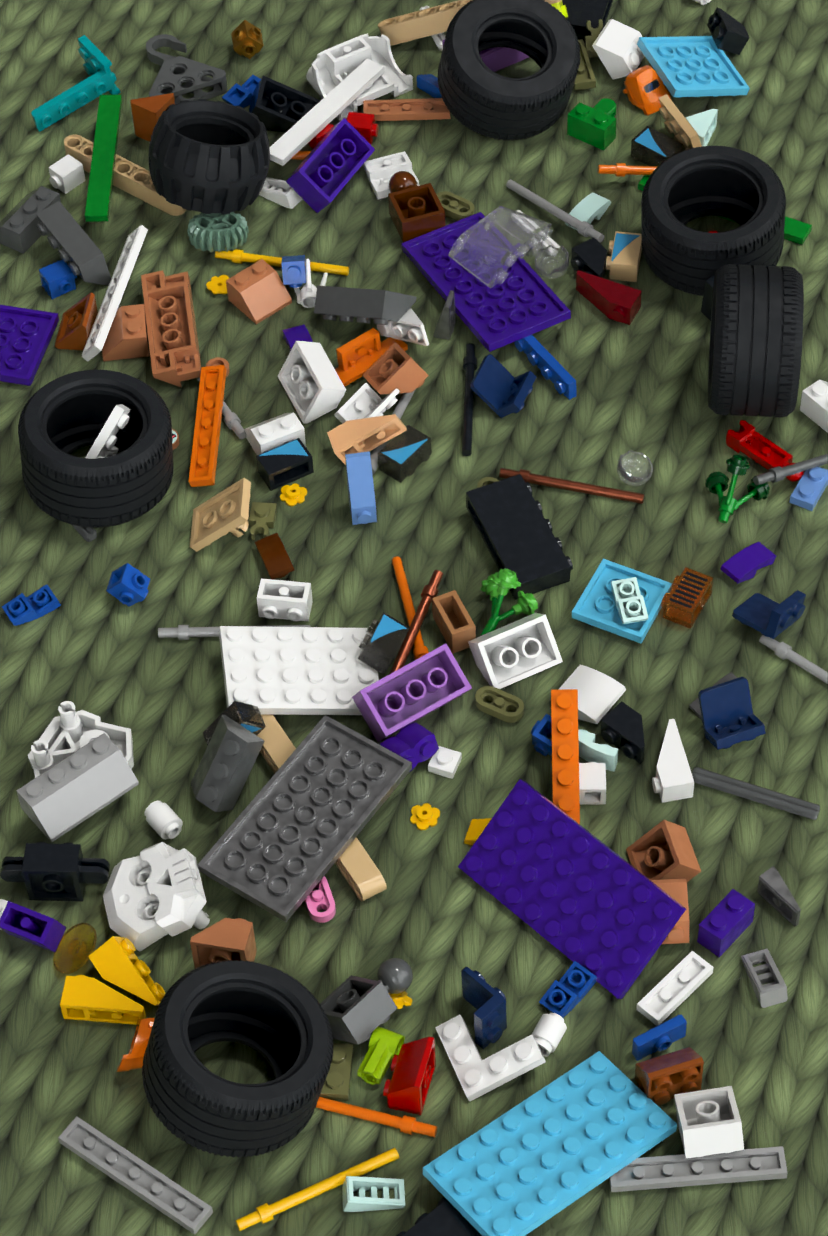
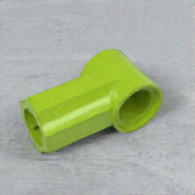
M378 1026L371 1035L368 1045L369 1050L357 1071L358 1076L368 1084H380L394 1055H399L405 1037Z

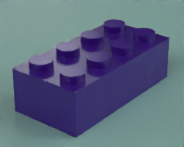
M343 118L328 131L286 182L318 213L332 202L375 149Z

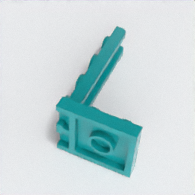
M85 35L78 38L80 46L78 51L85 61L83 64L85 71L91 76L31 112L39 132L107 91L111 95L121 93L120 89L115 85L117 79L115 74L111 72V61Z

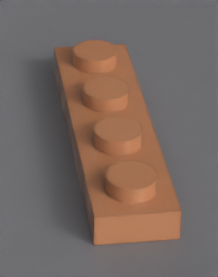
M442 98L363 101V113L375 114V122L450 119V111L447 109Z

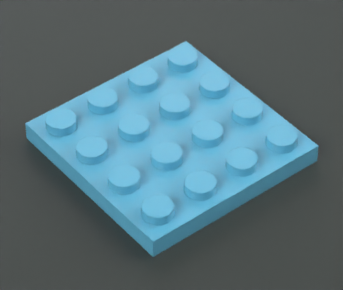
M712 36L639 37L638 47L673 97H718L748 94L749 86L724 51L717 48Z

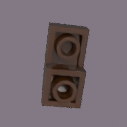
M278 533L255 542L272 580L285 577L289 572L294 571V567Z

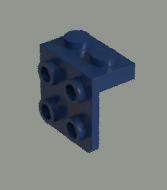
M489 354L484 357L470 387L502 418L511 413H518L524 407V400L532 391V385L536 376L531 371H528L514 378L493 355Z
M797 590L779 604L760 593H755L734 609L732 616L742 624L761 632L762 635L774 639L802 616L805 610L803 603L806 594Z
M739 677L699 692L698 698L704 734L717 750L727 749L733 744L750 741L757 736L766 734L764 724L753 714L749 683L745 677Z
M465 967L461 970L462 993L464 999L477 1009L474 1013L475 1043L484 1049L490 1043L498 1041L503 1031L507 1028L506 997L497 987L493 988L486 983L484 977L478 971H472L470 968Z

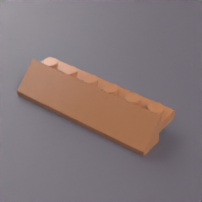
M163 270L141 275L153 378L182 388L181 381L199 378L201 375V360L188 271L170 276H165Z

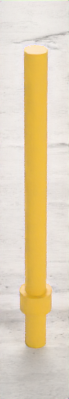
M238 249L228 252L215 251V258L232 260V263H256L263 259L271 266L282 267V258L244 253L243 250ZM310 262L311 271L345 276L349 274V267Z
M396 1148L390 1149L270 1205L267 1203L256 1207L255 1212L235 1220L239 1231H242L259 1222L262 1224L274 1219L273 1216L342 1185L346 1176L360 1177L399 1159V1154Z

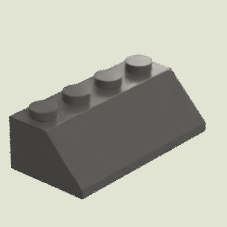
M58 201L37 213L36 216L39 221L37 224L38 230L42 236L47 235L48 242L53 249H58L61 259L64 262H69V267L75 276L79 275L84 282L109 286L111 276L103 253L61 202Z
M317 286L314 313L321 314L324 320L336 321L337 317H340L339 321L353 322L354 318H357L356 322L370 324L371 320H374V324L388 325V321L398 322L416 302L417 297L386 290Z

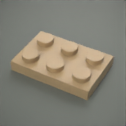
M665 94L660 97L661 108H659V111L666 120L664 122L665 128L669 134L674 133V138L679 147L684 146L685 150L702 147L698 133L668 95Z

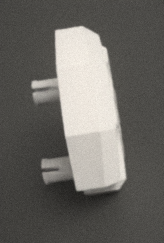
M64 701L60 704L61 707H58L60 716L53 718L39 740L33 742L34 746L31 745V751L28 754V759L36 778L105 733L120 749L130 768L132 769L134 766L131 729L101 722L99 716L84 710L76 712L75 705L71 701Z
M160 842L142 850L140 856L123 859L114 866L103 894L109 927L120 937L128 938L139 952L167 934L173 937L191 929L193 925L197 929H204L209 924L210 919L207 918L209 915L202 910L207 901L197 867V860L185 848L177 850L164 842Z

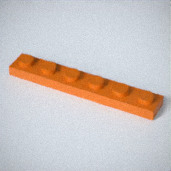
M224 365L201 367L188 481L191 487L215 484L227 371Z
M578 689L551 690L552 800L554 805L580 824Z

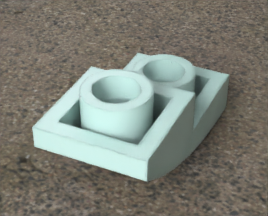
M591 193L581 200L569 214L581 222L586 221L591 224L594 218L600 220L610 206L611 201Z
M637 578L611 581L614 600L622 623L629 624L648 620L644 598L640 594Z
M583 729L578 730L579 756L588 762L605 763L606 770L615 772L618 748L607 744L595 743L594 733Z

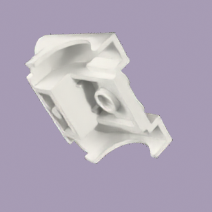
M367 33L326 49L317 54V59L309 68L306 78L323 99L366 59L385 66V72L337 116L339 121L347 118L349 112L358 113L357 106L362 105L365 100H374L388 93L397 97L413 90V76L411 74L406 75L399 69L391 52L390 39L385 35L369 37Z

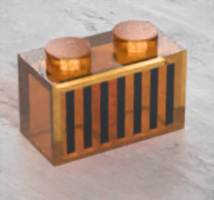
M685 567L682 574L675 577L671 592L666 593L662 599L661 607H664L663 618L691 629L712 594L713 577Z

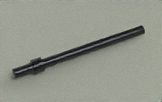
M473 343L466 345V357L463 359L465 388L462 454L464 456L472 454L474 391L471 389L470 384L477 369L475 344Z

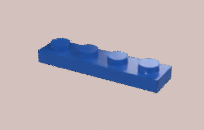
M533 335L514 342L519 352L523 351L527 355L529 362L541 370L543 377L553 382L559 394H564L569 400L577 396L576 380Z

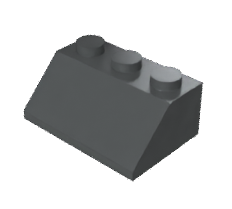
M43 186L27 194L0 221V244L24 254L42 235L37 228L39 221L36 214L58 201L61 202L60 194Z
M222 715L190 783L195 798L214 812L233 810L265 741L228 716Z

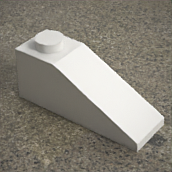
M669 719L656 766V777L652 778L654 792L659 793L662 803L692 798L694 791L693 776L675 719Z

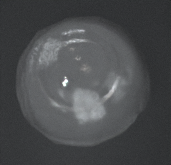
M549 245L535 257V269L546 279L562 277L569 268V253L562 245L560 248Z
M629 450L627 453L620 455L616 472L619 479L626 485L633 487L641 486L652 477L653 465L649 457L643 453Z

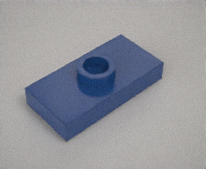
M682 1014L633 1038L632 1054L637 1061L656 1051L666 1050L673 1042L686 1036L687 1021Z

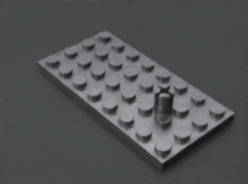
M324 715L198 863L199 872L287 922L410 772L412 762Z

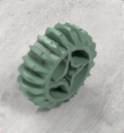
M201 212L200 215H195L189 220L187 229L191 245L195 246L196 249L208 250L210 252L235 250L247 242L249 233L245 217L235 212H230V214H205Z

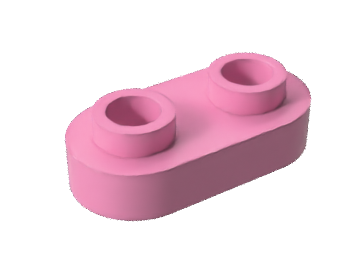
M324 876L315 887L318 890L311 891L304 900L310 918L318 923L330 921L336 913L335 901L327 879Z

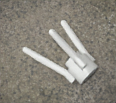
M306 259V284L301 290L297 287L294 288L298 304L306 308L315 307L317 288L311 284L310 260ZM327 272L323 274L320 286H325L328 276Z

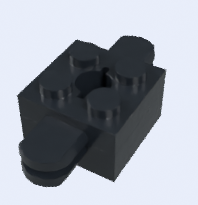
M45 842L26 843L24 857L6 856L3 858L0 876L6 882H25L29 900L83 901L86 883L105 884L108 881L110 864L103 858H83L80 844L69 842L63 844H47Z

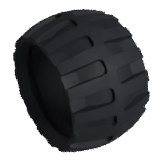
M207 99L184 100L178 104L168 106L159 117L149 144L148 160L153 185L156 192L166 198V201L189 211L194 210L205 214H230V212L244 210L248 205H252L258 197L269 170L270 149L264 123L259 121L258 116L246 111L245 108L227 104V102L209 101Z

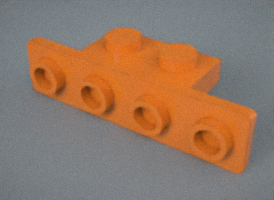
M373 327L336 349L339 367L335 371L345 387L361 378L395 342L404 351L408 350V345L402 340L391 337L380 342L379 332Z

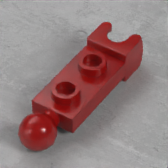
M740 420L739 433L733 430L727 431L726 444L737 453L742 452L767 470L777 466L782 468L795 464L792 463L793 456L756 432L755 427L745 420ZM804 471L786 476L789 481L796 482L801 479Z

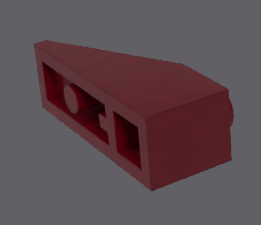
M577 271L576 290L609 319L630 325L641 308L642 291L586 272Z

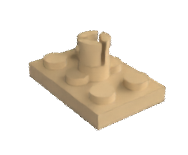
M242 478L193 509L190 548L197 552L229 532L238 538L244 535L239 528L246 532L249 525L250 481Z

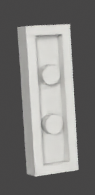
M691 951L637 1003L636 1010L656 1026L660 1025L713 973L714 967Z

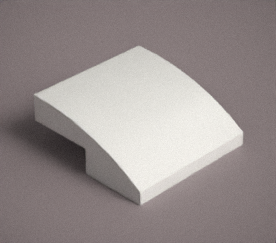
M405 151L368 160L363 164L377 199L388 197L390 193L389 180L399 171L411 173L417 181V186H420L419 180L412 170V162Z
M579 665L558 689H578V719L594 724L599 723L626 691L625 686L602 672L583 665Z

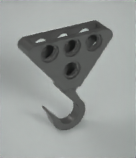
M161 34L152 37L146 43L148 59L161 66L149 92V97L173 93L175 104H178L184 100L210 99L225 94L228 91L226 72L224 70L182 56L175 57L155 51L160 47H170L173 50L187 53L186 44L177 40L176 37ZM210 86L214 88L211 92L202 91L204 87ZM185 93L194 94V96L189 99L182 97V95Z

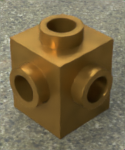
M246 20L231 33L235 52L249 59L256 53H259L264 46L261 29Z

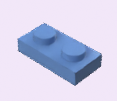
M821 467L806 470L790 496V503L813 511L828 485V470Z

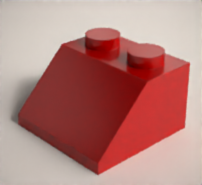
M425 1037L402 1044L399 1055H394L391 1064L393 1076L391 1080H386L383 1096L387 1097L388 1108L422 1115L436 1067L435 1040L433 1037Z

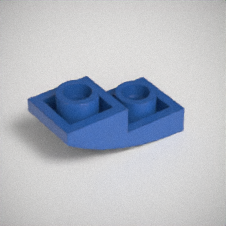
M46 584L28 597L21 593L3 605L2 608L12 624L16 626L40 618L60 607L61 604Z
M574 961L560 981H554L539 1003L552 1013H556L564 1018L597 982V976Z

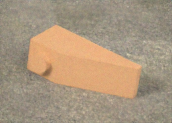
M396 414L349 420L330 430L327 434L334 453L346 465L345 454L371 451L405 432L407 428Z

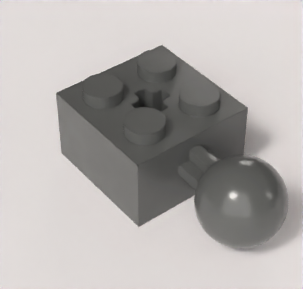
M390 958L384 961L377 972L378 981L351 975L320 1003L329 1020L333 1039L359 1045L368 1040L371 1033L379 1025L386 1023L390 1019V1015L397 1009V1006L389 993L399 994L406 991L413 980L412 969L406 961L400 958Z

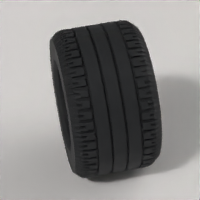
M471 0L456 13L446 32L438 68V85L443 102L450 113L462 125L482 136L485 135V137L508 141L514 139L522 140L523 138L527 139L538 135L555 124L568 105L580 65L578 38L565 16L551 4L545 2V0ZM494 47L512 48L531 57L541 69L537 73L525 78L504 77L489 69L482 61L479 52Z
M696 147L680 152L665 160L648 178L641 198L642 250L650 269L668 285L686 293L703 296L706 280L710 276L715 275L716 270L723 265L776 266L783 250L786 196L781 180L775 171L764 161L748 152L732 147ZM704 216H721L735 221L740 227L725 232L709 233L691 229L685 226V224Z
M727 264L716 270L712 297L708 367V407L716 414L728 415L730 413V415L743 416L744 413L745 416H758L759 414L762 417H786L795 410L800 380L804 311L803 277L795 268L782 266L781 268L780 266H767L766 268V266L753 265L751 268V265L736 266V264Z
M110 370L73 372L44 385L31 396L22 410L18 424V437L24 485L33 502L50 516L77 526L110 527L142 516L154 508L167 493L174 469L171 416L162 397L143 381L130 375ZM123 404L131 409L128 413L130 417L128 423L123 429L120 428L116 434L117 441L114 446L124 450L123 452L97 459L80 458L70 455L79 448L94 444L116 405Z
M243 960L218 961L197 967L178 979L166 992L158 1006L143 1058L142 1079L146 1097L159 1121L177 1138H181L180 1140L185 1141L188 1145L191 1144L192 1147H197L198 1150L202 1149V1151H207L210 1154L225 1155L226 1157L237 1156L238 1158L269 1153L294 1139L312 1117L332 1063V1030L327 1015L315 996L298 980L293 979L292 976L283 973L281 970L265 964ZM230 1041L244 1044L260 1053L267 1060L273 1070L275 1080L260 1084L232 1082L221 1078L207 1069L194 1053L200 1048L215 1042Z

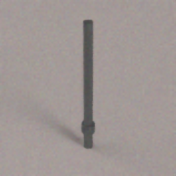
M828 454L782 468L780 466L771 468L766 473L754 476L753 482L755 485L770 481L775 483L782 481L786 476L828 464Z

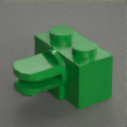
M603 98L592 108L579 102L567 115V135L604 151L616 138V118H614L616 116V103L611 99Z

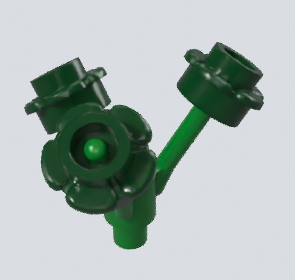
M733 455L732 458L726 460L728 464L727 471L732 473L727 496H724L723 492L728 488V476L721 472H713L706 479L705 486L709 488L711 493L718 495L720 506L718 521L722 523H727L729 516L733 515L734 510H737L740 505L751 497L757 501L762 498L766 499L770 490L768 483L755 485L752 478L751 483L747 485L749 493L738 501L732 497L738 475H745L747 469L750 468L747 458L741 455Z

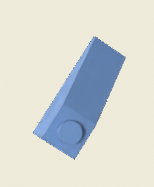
M370 451L345 454L352 524L377 522Z

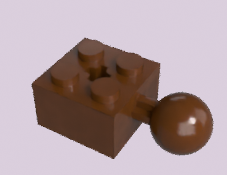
M399 171L390 178V193L388 194L389 214L403 243L446 226L445 211L431 183L417 186L415 177L406 171Z

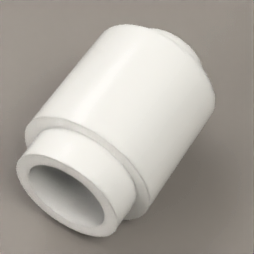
M154 801L146 808L144 813L146 821L162 839H173L180 834L183 821L166 803Z
M556 1013L543 1014L532 1032L544 1057L549 1056L550 1053L556 1050L567 1030L564 1019Z

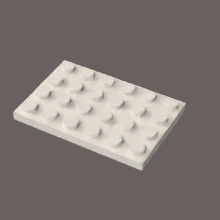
M220 626L219 629L228 714L362 715L352 697L360 690L379 680L374 645L371 642V628Z

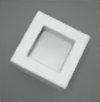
M438 746L439 749L432 756L428 764V772L453 779L461 762L462 753Z

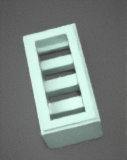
M346 1176L342 1186L343 1212L405 1208L404 1179ZM389 1189H394V1199L389 1198ZM370 1190V1197H365V1191ZM377 1190H382V1198H378ZM353 1191H357L358 1197L353 1196Z

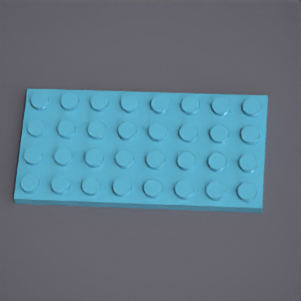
M598 1051L424 1166L423 1175L482 1236H525L672 1135L677 1130V1123L648 1098L607 1057Z

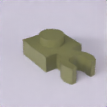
M598 19L597 28H592L591 20H587L586 27L590 31L589 36H584L587 54L589 58L599 57L592 45L603 28V21Z
M252 502L249 518L251 540H255V536L259 533L264 534V538L269 536V528H274L277 503Z

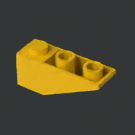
M112 936L88 956L104 980L155 1006H159L166 993L160 984L154 983L149 975L151 973L149 967L144 961L138 959L134 953L136 951L135 946L128 938Z

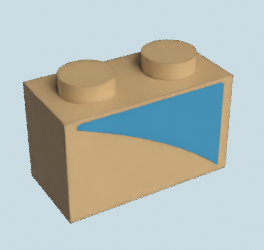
M615 231L614 240L609 242L608 254H611V256H607L606 270H610L609 280L637 282L642 253V234Z

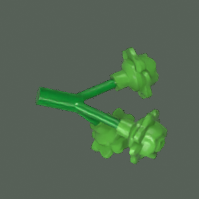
M507 568L500 569L499 572L491 574L487 580L482 581L481 591L486 592V595H490L492 606L491 617L481 636L494 631L500 621L513 614L523 613L529 616L538 609L537 600L532 593L525 594L523 591L517 592L519 597L517 604L513 605L511 610L498 616L503 597L509 593V589L521 586L514 571Z

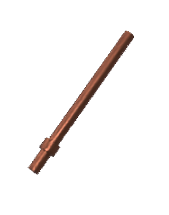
M500 469L499 478L507 479L521 474L525 482L641 504L644 501V494L531 474L529 470Z
M434 570L429 584L424 586L421 593L422 600L389 674L404 667L430 607L432 598L438 595L439 591L437 588L443 577V573L439 570Z

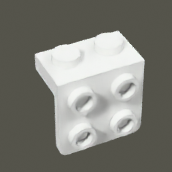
M365 383L334 416L342 424L349 420L383 416V413L398 401L395 396L400 391L396 388L382 400Z

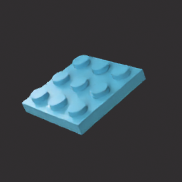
M603 559L572 610V618L641 644L672 590V583ZM636 577L640 594L644 598L648 620L623 624L614 600L611 581Z

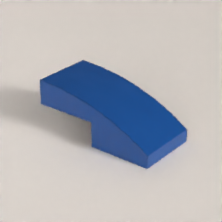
M252 75L242 86L236 83L222 97V100L242 108L250 105L253 92L261 79Z

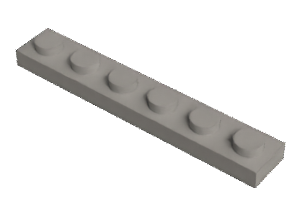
M77 1116L58 1137L60 1144L194 1235L213 1213L210 1205Z
M780 1146L744 1149L731 1153L686 1158L685 1154L637 1158L609 1177L611 1192L784 1179L787 1178L788 1172L784 1148Z

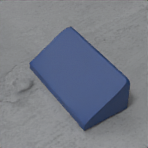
M432 74L417 76V88L434 98H442L437 77Z

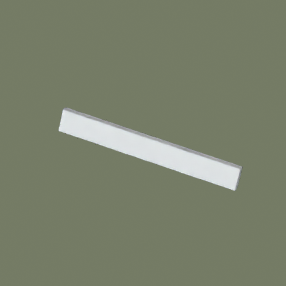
M369 59L362 62L269 147L270 160L284 166L385 72V66Z
M143 225L136 228L127 237L82 353V358L86 361L91 360L103 349L148 231Z

